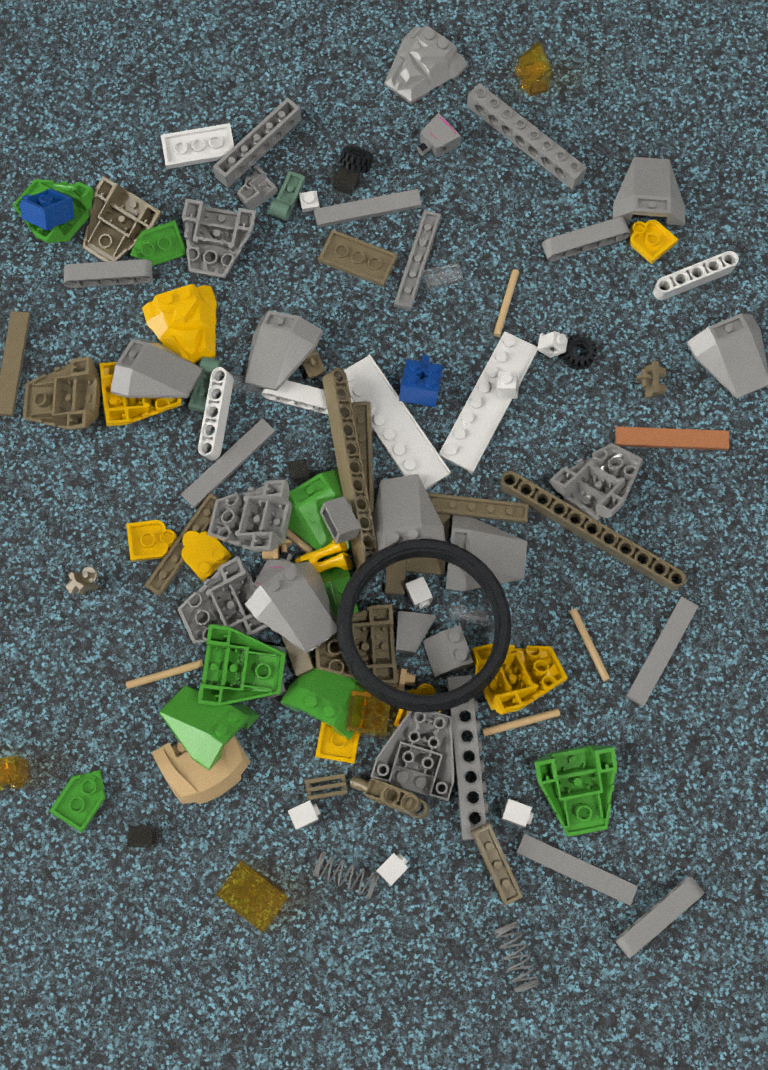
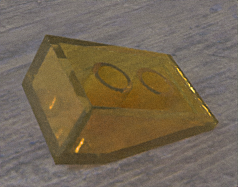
M240 861L217 893L219 898L263 933L268 930L290 899L288 895L243 861Z

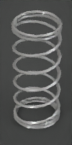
M322 851L316 864V867L314 869L313 876L320 878L330 863L327 881L331 882L341 866L338 877L339 887L343 884L351 870V875L348 884V890L350 891L352 890V888L354 887L362 873L358 894L361 895L364 892L365 888L367 887L369 881L372 878L371 886L366 897L368 899L371 898L379 874L373 872L369 877L367 883L365 884L364 888L360 892L365 869L362 868L356 880L350 888L355 865L353 863L350 866L344 879L340 883L341 873L344 865L343 859L341 860L336 871L329 880L334 856L332 855L330 857L324 870L319 875V871L326 856V852Z
M514 922L494 930V934H497L495 936L496 938L520 934L515 939L501 945L499 947L500 949L525 945L521 949L504 957V960L529 956L524 961L507 969V971H513L523 968H532L530 971L511 981L513 983L528 979H536L515 987L514 992L516 993L528 990L540 984L538 980L539 978L537 977L522 978L530 972H532L534 970V966L517 967L526 962L527 960H529L530 955L524 954L513 956L514 954L523 950L527 944L519 943L508 945L514 942L515 940L519 939L523 933L514 932L504 934L507 931L518 927L519 922Z

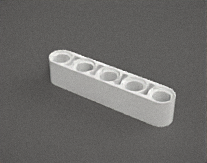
M727 251L664 276L657 281L653 294L658 300H665L730 274L738 262V255L733 251Z
M222 367L215 368L211 373L198 445L199 453L212 461L218 459L221 455L234 382L233 376Z
M288 380L278 391L263 388L261 395L264 398L328 415L323 389Z

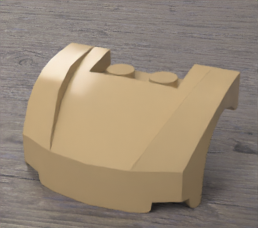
M236 736L222 748V757L209 771L194 761L180 742L174 746L167 743L152 752L168 785L182 804L193 802L202 804L223 795L241 780V774L250 765V760Z

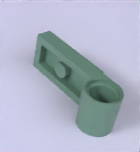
M288 171L276 200L274 199L270 205L269 215L288 220L305 183V176Z
M208 357L201 359L200 367L203 369V372L194 387L188 404L189 409L204 413L211 373L215 368L223 366L221 360Z

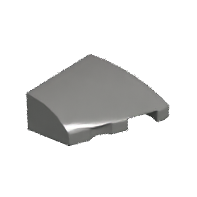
M257 164L253 167L254 173L252 176L246 178L244 185L237 192L238 197L249 210L256 209L279 192L277 187L267 178L266 173Z
M398 611L396 652L415 654L432 623L435 621V615Z

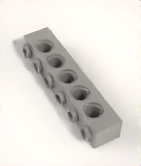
M287 97L213 166L215 178L229 188L302 120L300 107Z

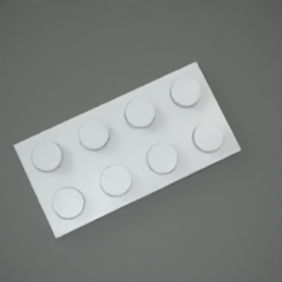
M230 123L161 135L167 169L218 161L234 147Z

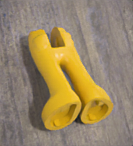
M333 539L329 545L295 559V563L310 562L318 573L334 567H339L345 571L352 569V561L349 555L344 552L347 551L346 541L336 544ZM340 553L332 558H329L322 562H318L319 559L325 556Z

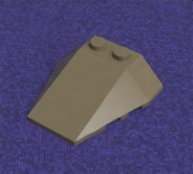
M102 176L93 194V207L90 208L89 214L91 216L89 225L86 227L82 248L104 262L118 261L134 246L141 231L155 226L162 212Z
M90 356L69 361L68 365L62 368L57 367L54 369V372L48 375L43 374L25 384L23 419L67 430L88 428L99 417L101 381Z

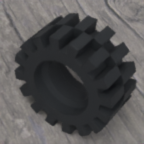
M346 145L342 149L339 163L341 166H345L346 169H351L350 171L367 173L370 171L374 156L368 150L365 151L364 148L360 149L358 146Z
M576 334V337L572 335L570 339L568 338L566 352L562 353L563 361L566 360V365L570 364L572 369L575 366L576 370H579L580 367L583 370L586 366H591L595 359L597 346H595V341L591 342L592 338L590 336L588 339L585 338L586 334H583L582 337H580V334ZM576 346L583 347L586 350V355L584 357H576L572 352L573 348Z

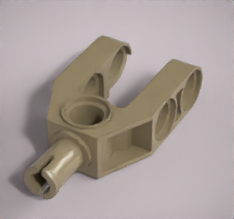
M355 775L350 782L351 788L365 792L364 795L368 799L379 804L386 805L417 819H424L429 814L430 808L425 801L419 799L413 793L381 780L371 778L368 781ZM423 804L424 812L419 815L416 814L421 808L420 805Z

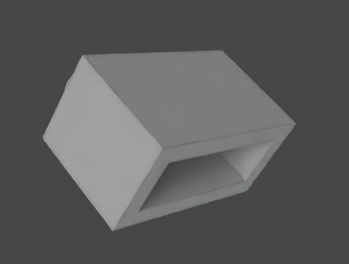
M345 497L324 502L320 514L335 543L338 544L357 538L361 524L354 516L352 506Z

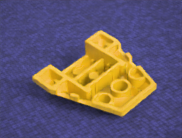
M195 284L183 286L156 295L153 301L148 302L142 307L148 327L165 347L194 364L201 362L203 357H216L217 302L211 286L202 285L196 287Z
M117 362L99 363L107 426L128 425L181 406V398H127L111 394L112 380Z
M493 644L472 648L473 663L476 667L475 675L485 665ZM509 645L506 659L500 671L483 690V694L491 710H496L497 713L503 715L523 709L565 682L568 677L551 646L527 645L526 649L515 648V645Z

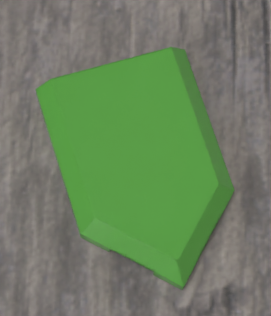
M176 220L141 231L130 255L139 259L150 260L152 266L187 255Z
M101 770L72 776L49 812L83 833L106 798Z

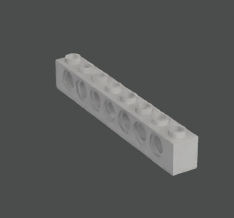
M479 83L468 94L467 107L571 190L584 179L587 169L585 165Z
M472 676L448 677V691L462 686L471 680ZM474 698L450 709L462 841L474 840L471 830L487 823L485 813L489 812L488 802L484 801L483 793H486V781L482 780L481 772H484V761L480 760L479 752H482V741L478 740L477 732H480V721L476 720L475 712H478V701L474 700ZM460 713H468L470 720L468 722L461 721L459 718ZM469 732L472 735V740L470 742L463 741L461 734ZM471 752L474 755V761L466 762L463 754ZM473 772L476 775V781L473 783L467 782L465 774ZM468 793H476L478 801L470 803L467 799ZM471 813H477L480 816L478 824L470 822L469 815Z

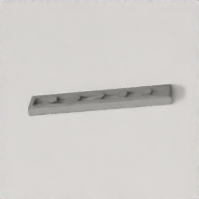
M415 189L314 209L317 228L422 208L419 191Z
M427 210L423 212L396 295L394 307L412 310L441 219V214Z
M262 418L195 480L181 496L195 509L206 499L209 493H212L267 442L276 431Z
M682 596L680 597L629 689L626 698L644 707L699 607L698 605Z
M527 834L523 835L516 851L517 854L631 906L638 886Z

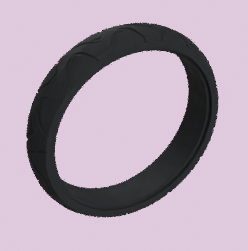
M435 539L406 540L392 544L373 554L350 578L341 596L337 611L338 643L342 657L353 677L364 689L382 702L412 712L443 711L457 707L477 696L493 681L506 659L511 640L512 626L509 604L505 592L494 573L484 562L468 550L458 545ZM419 557L435 558L460 567L476 580L490 602L495 624L494 641L490 655L483 668L471 680L454 690L435 695H417L395 689L371 672L356 648L352 632V618L355 605L362 590L381 570L405 559Z

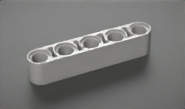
M618 217L551 237L542 243V247L548 261L552 262L625 240L631 233L625 218Z
M146 259L67 264L64 266V285L69 288L143 284L153 281L152 262Z
M691 875L688 876L615 939V942L628 958L632 957L695 903L705 892Z

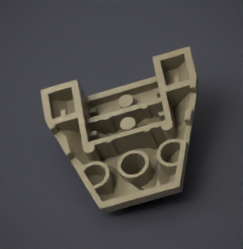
M392 604L374 605L356 614L353 613L352 632L356 648L362 660L380 680L386 684H398ZM337 634L315 648L316 668L318 670L355 679L342 657Z

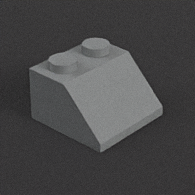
M461 625L441 631L423 640L435 678L472 667L473 660Z

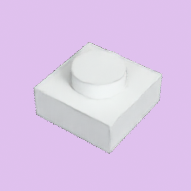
M317 190L299 193L302 212L314 211V209L319 208Z

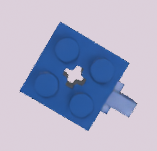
M51 188L36 195L27 194L22 196V201L20 202L22 219L44 230H51L53 227L65 224L74 218L72 198Z
M427 355L422 356V361L406 359L399 401L436 407L443 365L429 363L430 356Z

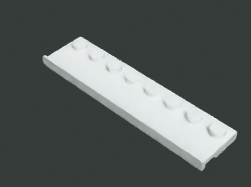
M504 331L439 452L443 460L457 467L460 466L468 470L469 473H474L512 399L499 398L498 371L517 372L520 386L538 352V346Z
M369 354L364 359L345 369L350 397L354 399V402H371L372 430L404 476L418 474L426 490L443 478H447L451 474L449 468L402 401H399L398 394Z

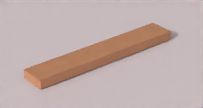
M616 426L615 445L620 447L728 451L729 431Z

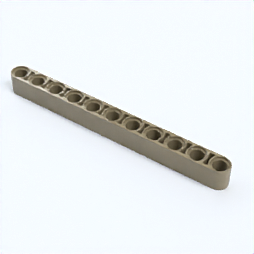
M335 368L323 376V387L342 495L351 504L352 512L361 524L357 538L350 540L356 569H358L368 558L378 552L347 375L343 369Z
M506 471L502 475L500 487L512 497L529 504V507L667 589L677 591L685 584V573L519 474L513 471ZM511 479L514 484L508 485L504 480ZM521 489H528L530 491V494H523L521 492ZM543 498L547 503L540 504L537 499ZM554 508L562 509L563 513H555ZM570 518H577L579 524L572 523ZM588 527L594 528L595 531H596V533H595V534L589 533V532L587 531V528H588ZM604 537L611 538L613 543L607 544L604 541ZM621 547H626L629 550V554H624L621 551ZM637 557H643L646 560V564L639 563ZM654 567H660L663 574L656 573ZM671 577H677L680 584L673 583Z

